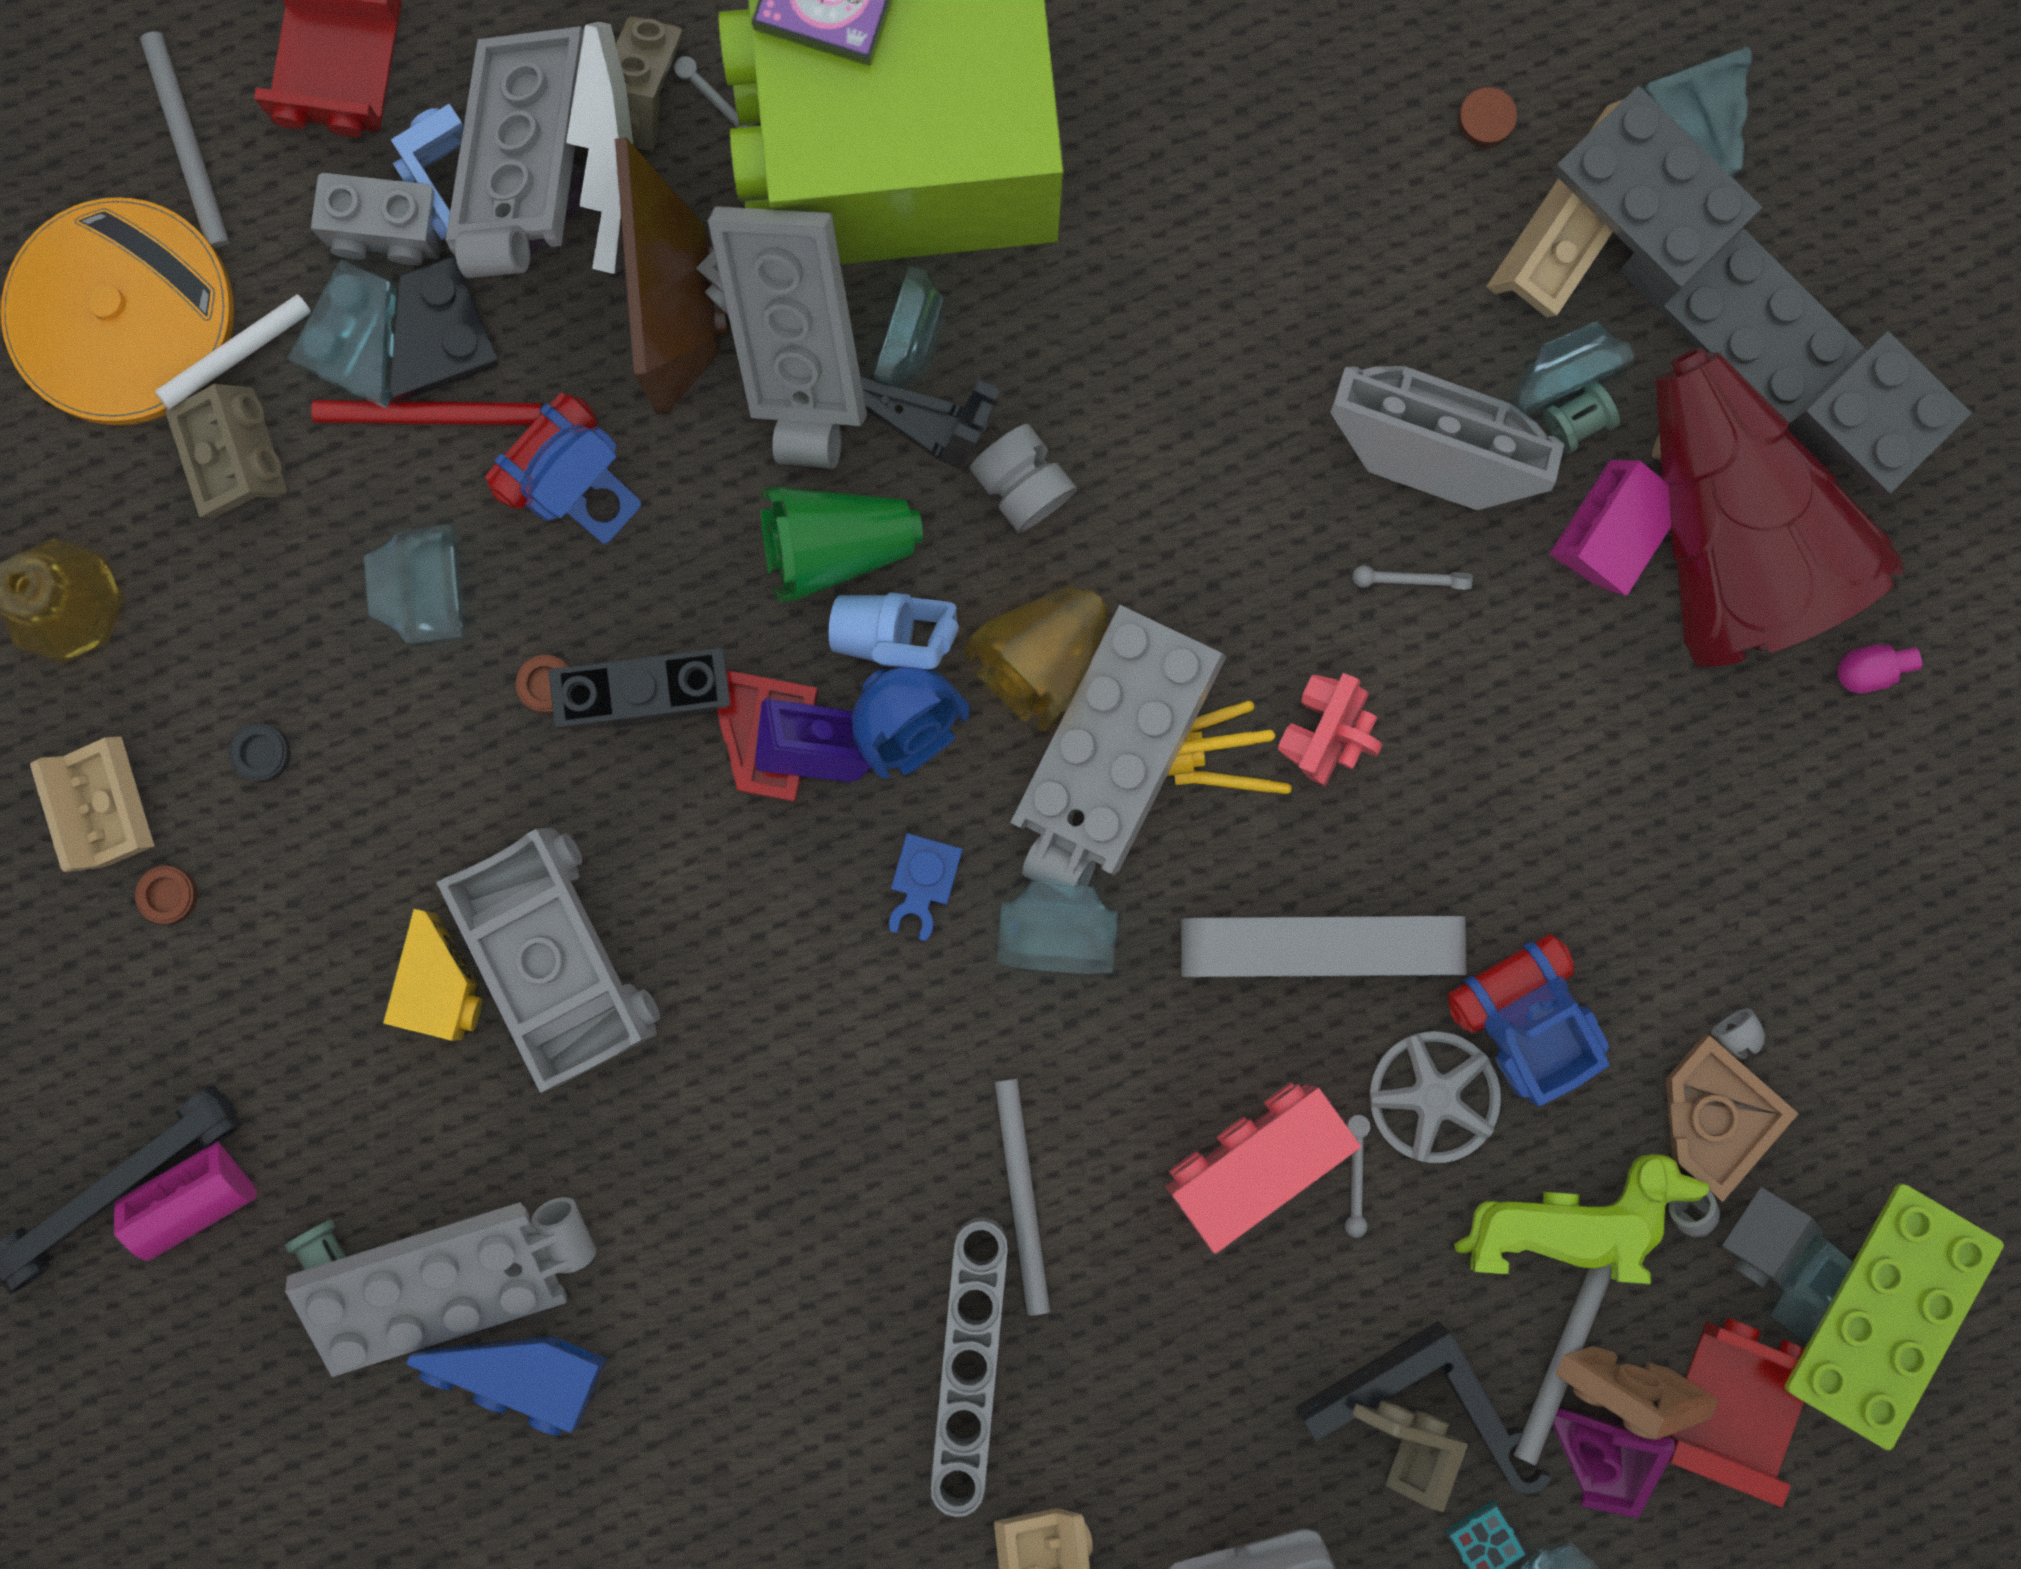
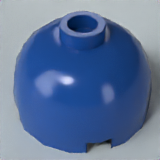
M901 666L890 670L884 668L873 673L862 686L863 692L855 704L851 720L854 742L863 758L880 777L890 778L887 770L898 767L903 775L914 772L952 743L956 736L950 728L958 716L966 723L969 717V703L955 686L934 669Z

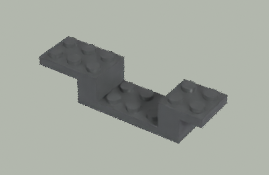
M1639 85L1553 169L1552 172L1634 252L1619 271L1697 348L1704 347L1706 353H1720L1790 423L1788 430L1826 467L1841 457L1884 498L1891 494L1972 414L1889 331L1865 348L1744 229L1745 225L1763 207Z

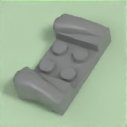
M536 828L494 856L436 882L540 1093L554 1089L656 1036L655 1022L660 1020L658 1007L652 996L645 989L638 991L632 984H621L572 885V882L579 878L577 866L582 864L580 850L570 835L567 833L560 835L553 828Z

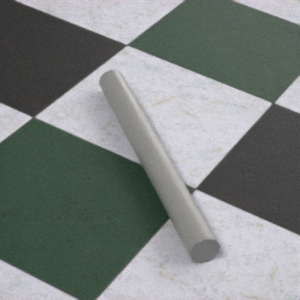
M157 31L146 33L140 37V41L202 234L214 249L230 244L163 34Z
M1018 1079L996 1081L995 1089L1027 1315L1046 1314L1050 1312Z
M1611 1264L1600 1268L1588 1269L1523 1430L1522 1437L1513 1455L1535 1466L1569 1384L1556 1376V1372L1564 1354L1583 1349L1611 1279Z

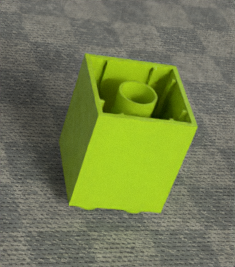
M749 0V9L719 12V31L727 85L733 86L739 125L761 124L760 126L730 129L737 196L739 202H745V208L831 213L840 264L1058 242L1063 167L1044 0H892L871 66L754 30L752 19L759 0Z

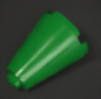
M776 486L764 488L761 491V497L771 502V508L760 509V521L768 574L773 569L780 570L783 587L772 588L775 598L779 603L796 601L908 558L914 553V544L922 543L923 529L919 511L917 509L910 510L905 499Z

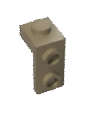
M629 17L616 42V47L626 83L633 145L635 148L653 152L659 133V92L681 43L682 29L654 19Z
M1383 1400L1380 1401L1378 1409L1356 1404L1352 1416L1392 1436L1402 1438L1385 1486L1429 1509L1444 1512L1468 1444L1446 1434L1450 1425L1448 1422L1425 1412L1416 1410L1414 1414L1407 1409Z

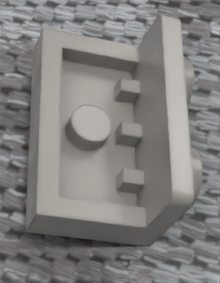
M321 173L318 175L311 229L327 247H331L332 254L348 259H364L366 251L388 253L387 259L390 261L411 266L421 265L423 257L440 258L442 240L431 223L435 191L429 184Z

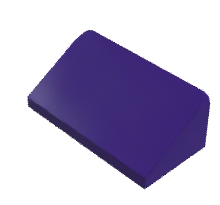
M766 698L761 703L755 755L756 769L758 771L851 782L859 780L871 767L863 758L854 742L851 720L853 711Z

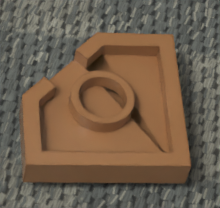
M1703 1035L1666 1078L1672 1159L1676 1161L1677 1166L1689 1177L1708 1183L1710 1186L1709 1191H1711L1717 1201L1723 1202L1799 1114L1710 1035Z
M1595 1346L1564 1354L1556 1372V1376L1574 1387L1573 1392L1580 1399L1595 1406L1606 1407L1623 1418V1425L1628 1430L1648 1439L1656 1440L1711 1420L1719 1401L1718 1398L1670 1368L1647 1362L1645 1368L1631 1364L1618 1365L1615 1364L1618 1359L1615 1352Z

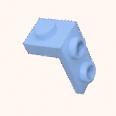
M450 104L441 109L432 108L422 112L413 119L409 129L391 139L402 157L394 162L393 165L403 181L429 184L435 191L431 223L434 225V229L441 240L446 238L450 209L424 169L461 146L464 126Z

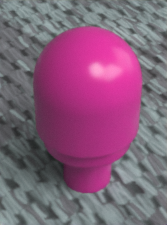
M1878 643L1855 648L1845 653L1838 663L1837 675L1840 683L1847 690L1864 694L1890 688L1892 684L1899 682L1900 674L1920 670L1922 668V658L1916 647L1894 651L1891 645Z

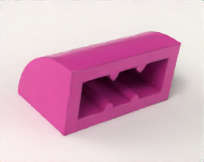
M1609 460L1549 555L1593 584L1608 591L1627 596L1671 528L1669 484L1664 482L1661 477L1640 460Z
M217 1141L115 1200L114 1235L136 1257L149 1261L252 1202L257 1197V1191L253 1183Z

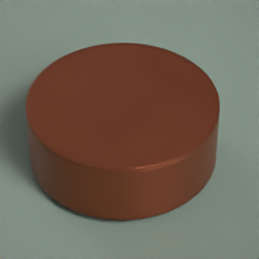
M1493 87L1480 88L1470 93L1464 100L1458 113V127L1462 136L1472 145L1481 148H1491L1503 143L1511 134L1517 121V109L1512 98L1504 91Z
M539 655L526 661L516 677V690L520 700L527 707L538 713H553L548 669L569 666L561 659L551 655Z
M159 866L147 871L139 880L135 891L136 905L141 914L148 920L159 924H175L183 921L193 912L198 899V890L193 878L186 871L171 866Z

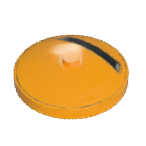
M115 197L87 201L70 207L46 221L29 237L17 253L7 274L1 299V326L4 341L12 362L22 378L37 394L60 410L89 422L106 425L137 424L166 415L165 410L167 408L162 404L154 391L229 341L234 321V300L231 283L215 249L194 226L175 212L160 205L133 198ZM202 387L201 389H199L198 391H196L195 393H193L192 395H190L189 397H191V396H193L194 394L200 392V391L203 389V387Z

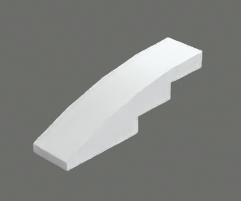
M595 22L586 24L584 29L566 143L589 148L579 206L602 212L592 269L615 274L625 268L615 139L627 138L633 144L626 83L611 24Z

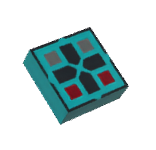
M1494 1500L1444 1531L1467 1569H1507L1528 1556L1499 1505Z

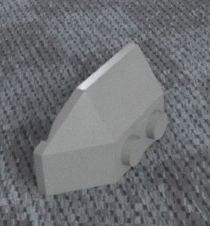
M1375 366L1363 370L1358 367H1345L1330 411L1368 472L1475 510L1552 491L1556 483L1564 443L1554 436H1547L1535 421L1511 403L1405 366Z

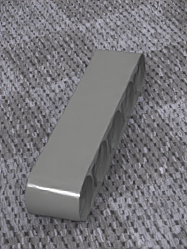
M1465 916L1181 919V977L1467 975Z
M985 1217L973 1218L963 1224L957 1233L953 1254L931 1479V1495L936 1507L944 1514L953 1517L966 1516L974 1512L981 1504L985 1492L1008 1252L1007 1236L1002 1226L996 1221ZM976 1230L988 1231L998 1241L997 1252L986 1261L972 1259L964 1248L965 1239ZM970 1290L985 1292L990 1297L993 1305L990 1313L979 1320L967 1318L959 1309L958 1302L962 1295ZM964 1350L979 1352L987 1362L986 1369L982 1375L974 1379H966L957 1374L953 1367V1360L958 1353ZM959 1410L973 1412L981 1422L978 1432L970 1438L956 1437L947 1426V1420L953 1413ZM960 1470L972 1477L975 1487L970 1494L965 1497L956 1498L944 1491L941 1481L946 1474L952 1471Z

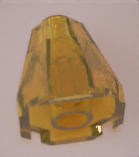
M53 538L0 563V618L13 645L66 664L90 649L94 650L109 643L125 597L110 572L111 568L105 556Z
M1069 585L987 621L969 638L964 653L969 662L977 655L979 656L984 666L976 672L977 676L1020 720L1027 722L1035 715L1041 718L1035 728L1046 732L1061 718L1084 678L1110 625L1105 617L1108 614V609L1102 599L1089 589L1081 591Z

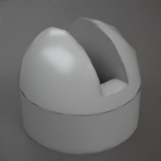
M1749 1008L1736 1011L1715 1026L1711 1032L1714 1039L1723 1048L1740 1060L1748 1057L1746 1048L1757 1054L1765 1043V1033L1762 1024L1753 1010ZM1729 1023L1737 1025L1729 1031L1726 1029Z
M1711 1191L1699 1201L1669 1202V1213L1675 1226L1688 1236L1693 1238L1705 1237L1719 1223L1720 1209ZM1691 1205L1702 1219L1695 1221L1684 1211Z

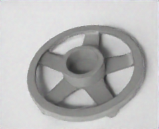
M1422 1032L1399 1041L1381 1058L1371 1080L1370 1108L1378 1130L1385 1140L1397 1151L1422 1162L1446 1163L1469 1155L1491 1136L1500 1112L1501 1091L1499 1080L1489 1058L1473 1043L1451 1033ZM1424 1042L1448 1043L1461 1048L1471 1057L1448 1073L1442 1074L1437 1070ZM1408 1049L1416 1076L1415 1084L1411 1087L1380 1091L1381 1082L1388 1066L1401 1052ZM1481 1071H1483L1489 1088V1108L1485 1119L1460 1099L1461 1091ZM1381 1108L1406 1109L1417 1112L1418 1122L1413 1147L1402 1142L1391 1131L1383 1117ZM1444 1120H1450L1475 1134L1468 1142L1458 1148L1445 1152H1430L1440 1124Z

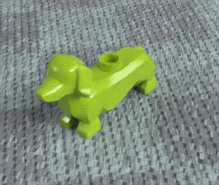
M1661 1154L1642 1155L1634 1160L1630 1166L1622 1194L1617 1201L1608 1206H1579V1194L1543 1192V1203L1486 1201L1480 1204L1474 1212L1470 1235L1456 1242L1454 1246L1456 1252L1462 1254L1472 1252L1470 1270L1474 1272L1509 1274V1262L1502 1258V1252L1520 1253L1523 1250H1529L1578 1267L1595 1269L1611 1264V1279L1617 1282L1651 1284L1650 1272L1642 1263L1645 1256L1661 1242L1664 1235L1665 1205L1669 1202L1699 1201L1708 1194L1710 1186L1706 1182L1681 1174L1676 1161L1668 1156Z

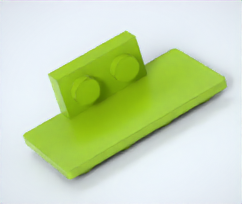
M1897 1184L1785 1384V1390L1881 1448L1891 1450L2004 1247L2003 1242L1908 1185Z

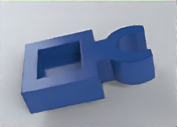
M906 834L891 890L905 893L907 896L905 903L896 907L890 916L889 929L891 932H898L901 919L905 915L916 914L922 920L919 940L927 941L934 926L932 915L928 911L930 902L948 904L962 855V848Z

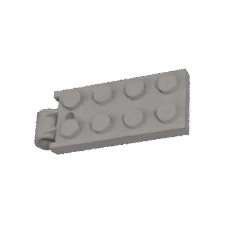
M581 26L477 39L446 234V242L449 249L456 256L459 270L466 278L525 273L530 263L529 240L545 239L550 247L561 246L575 153V145L566 143L584 35V30Z
M715 207L708 219L750 416L751 418L778 420L774 429L772 446L773 456L777 464L833 469L837 466L841 454L842 437L839 425L861 426L867 417L832 214Z
M1119 605L1010 822L1022 829L1027 827L1041 834L1028 852L1022 869L1023 876L1072 901H1077L1089 885L1096 863L1102 865L1101 869L1115 875L1119 872L1226 659L1223 653ZM1078 812H1083V823L1079 826H1074L1073 816Z
M561 1197L544 1203L533 1214L531 1223L526 1208L519 1202L288 1275L285 1292L331 1377L565 1304L567 1303V1294L563 1286L559 1284L555 1274L571 1273L584 1268L593 1260L597 1250L579 1209L571 1198Z

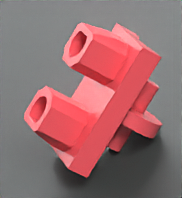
M1345 673L1342 674L1339 681L1318 675L1311 676L1303 692L1301 703L1305 708L1323 715L1314 733L1291 723L1286 728L1278 745V750L1284 757L1296 764L1310 780L1326 786L1337 761L1344 767L1354 769L1361 752L1378 756L1383 746L1379 740L1370 736L1378 717L1362 710L1369 693L1359 686V679Z

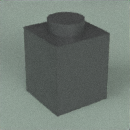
M1761 1187L1722 1246L1737 1260L1732 1269L1742 1277L1762 1289L1770 1281L1786 1291L1825 1232L1812 1217Z

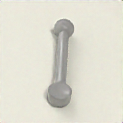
M684 56L675 62L674 69L676 75L682 80H690L737 128L757 126L756 124L739 125L737 112L697 73L698 69L694 59Z
M1366 565L1357 567L1352 575L1354 583L1362 588L1369 587L1372 583L1450 586L1455 589L1464 590L1471 589L1473 583V575L1469 573L1455 572L1447 575L1373 571L1372 568Z
M1354 1115L1349 1118L1346 1126L1362 1147L1352 1154L1350 1217L1345 1221L1344 1227L1350 1237L1360 1238L1367 1232L1368 1227L1365 1218L1362 1217L1363 1143L1364 1137L1370 1131V1122L1362 1115Z

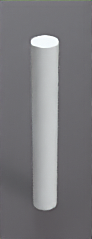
M296 294L154 391L162 404L170 410L311 313L309 307Z

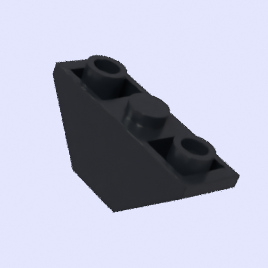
M723 647L548 669L554 726L556 729L618 728L674 721L731 707Z

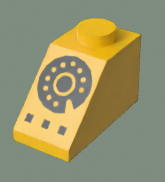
M419 909L413 910L383 1024L451 1041L463 1040L465 1030L473 1032L476 1028L482 1009V998L475 996L478 983L437 913Z

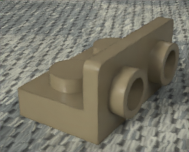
M213 384L183 400L170 410H165L199 518H216L256 497L277 498L287 492L281 473V463L274 451L264 421L262 405L257 399L253 388Z

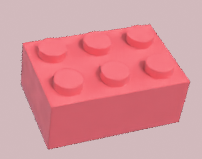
M1292 1082L1285 1085L1264 1101L1269 1110L1267 1113L1254 1122L1251 1119L1247 1120L1245 1117L1240 1118L1217 1135L1216 1138L1222 1144L1219 1148L1205 1158L1196 1151L1169 1171L1174 1180L1166 1185L1165 1188L1214 1254L1218 1253L1362 1147L1319 1087L1307 1084L1302 1087L1299 1084L1294 1086Z

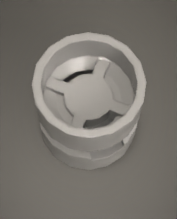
M1023 424L1002 436L984 450L970 466L971 472L989 495L1000 494L1002 498L999 509L1017 533H1022L1032 528L1061 507L1077 491V487L1059 463H1047L1045 461L1048 448L1030 424Z

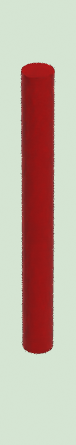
M313 400L311 416L314 423L531 426L542 414L540 409L543 407V403L400 401L394 403L393 401Z

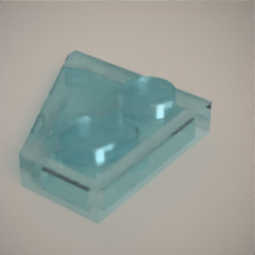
M1749 46L1647 83L1643 89L1731 177L1735 176L1742 169L1744 140L1741 137L1742 125L1746 121L1748 98H1745L1747 69L1751 65L1752 59Z
M340 259L294 345L288 360L320 378L387 408L391 393L385 386L386 358L393 357L394 335L391 332L390 324L395 315L396 288L387 280Z

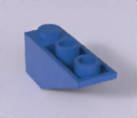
M548 1336L420 1349L409 1356L406 1365L420 1370L418 1378L431 1386L444 1390H451L453 1385L459 1386L475 1393L473 1401L478 1405L500 1413H505L508 1407L528 1415L527 1423L533 1428L547 1434L559 1436L562 1430L572 1433L580 1425L607 1358L557 1337Z

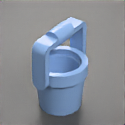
M891 592L887 595H838L832 606L829 620L830 648L832 652L874 661L885 667L896 668L901 666L933 669L939 665L943 655L948 653L959 631L957 607L952 602L912 598L908 594ZM914 620L937 622L928 640V647L911 645Z

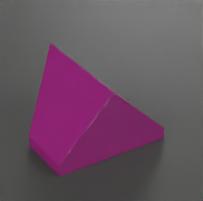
M1559 1407L1552 1425L1582 1490L1581 1507L1639 1518L1675 1450L1674 1439L1668 1435L1656 1440L1644 1438L1628 1430L1623 1425V1420Z

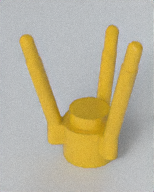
M1245 701L1196 717L1167 775H1174L1175 785L1196 783L1279 794H1289L1292 790L1289 783L1194 770V767L1205 766L1204 751L1253 745L1274 740L1275 733L1272 730L1244 732L1202 738V731L1194 732L1253 711L1255 706L1252 701Z

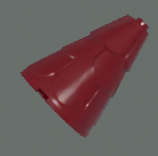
M1701 347L1674 359L1671 362L1673 371L1656 380L1662 479L1669 484L1673 557L1677 560L1684 644L1689 649L1690 656L1696 666L1715 667L1743 662L1746 659L1743 650L1749 648L1760 651L1768 648L1770 654L1788 648L1848 620L1894 587L1890 577L1891 573L1893 572L1894 577L1902 575L1905 569L1899 553L1892 545L1891 539L1837 484V477L1788 430L1790 424L1788 420L1720 353H1706L1704 347Z

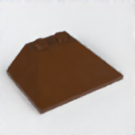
M627 138L615 139L634 375L656 413H668L720 353L719 335L729 334L728 315L705 294V291L712 284L696 269L714 250L705 226Z

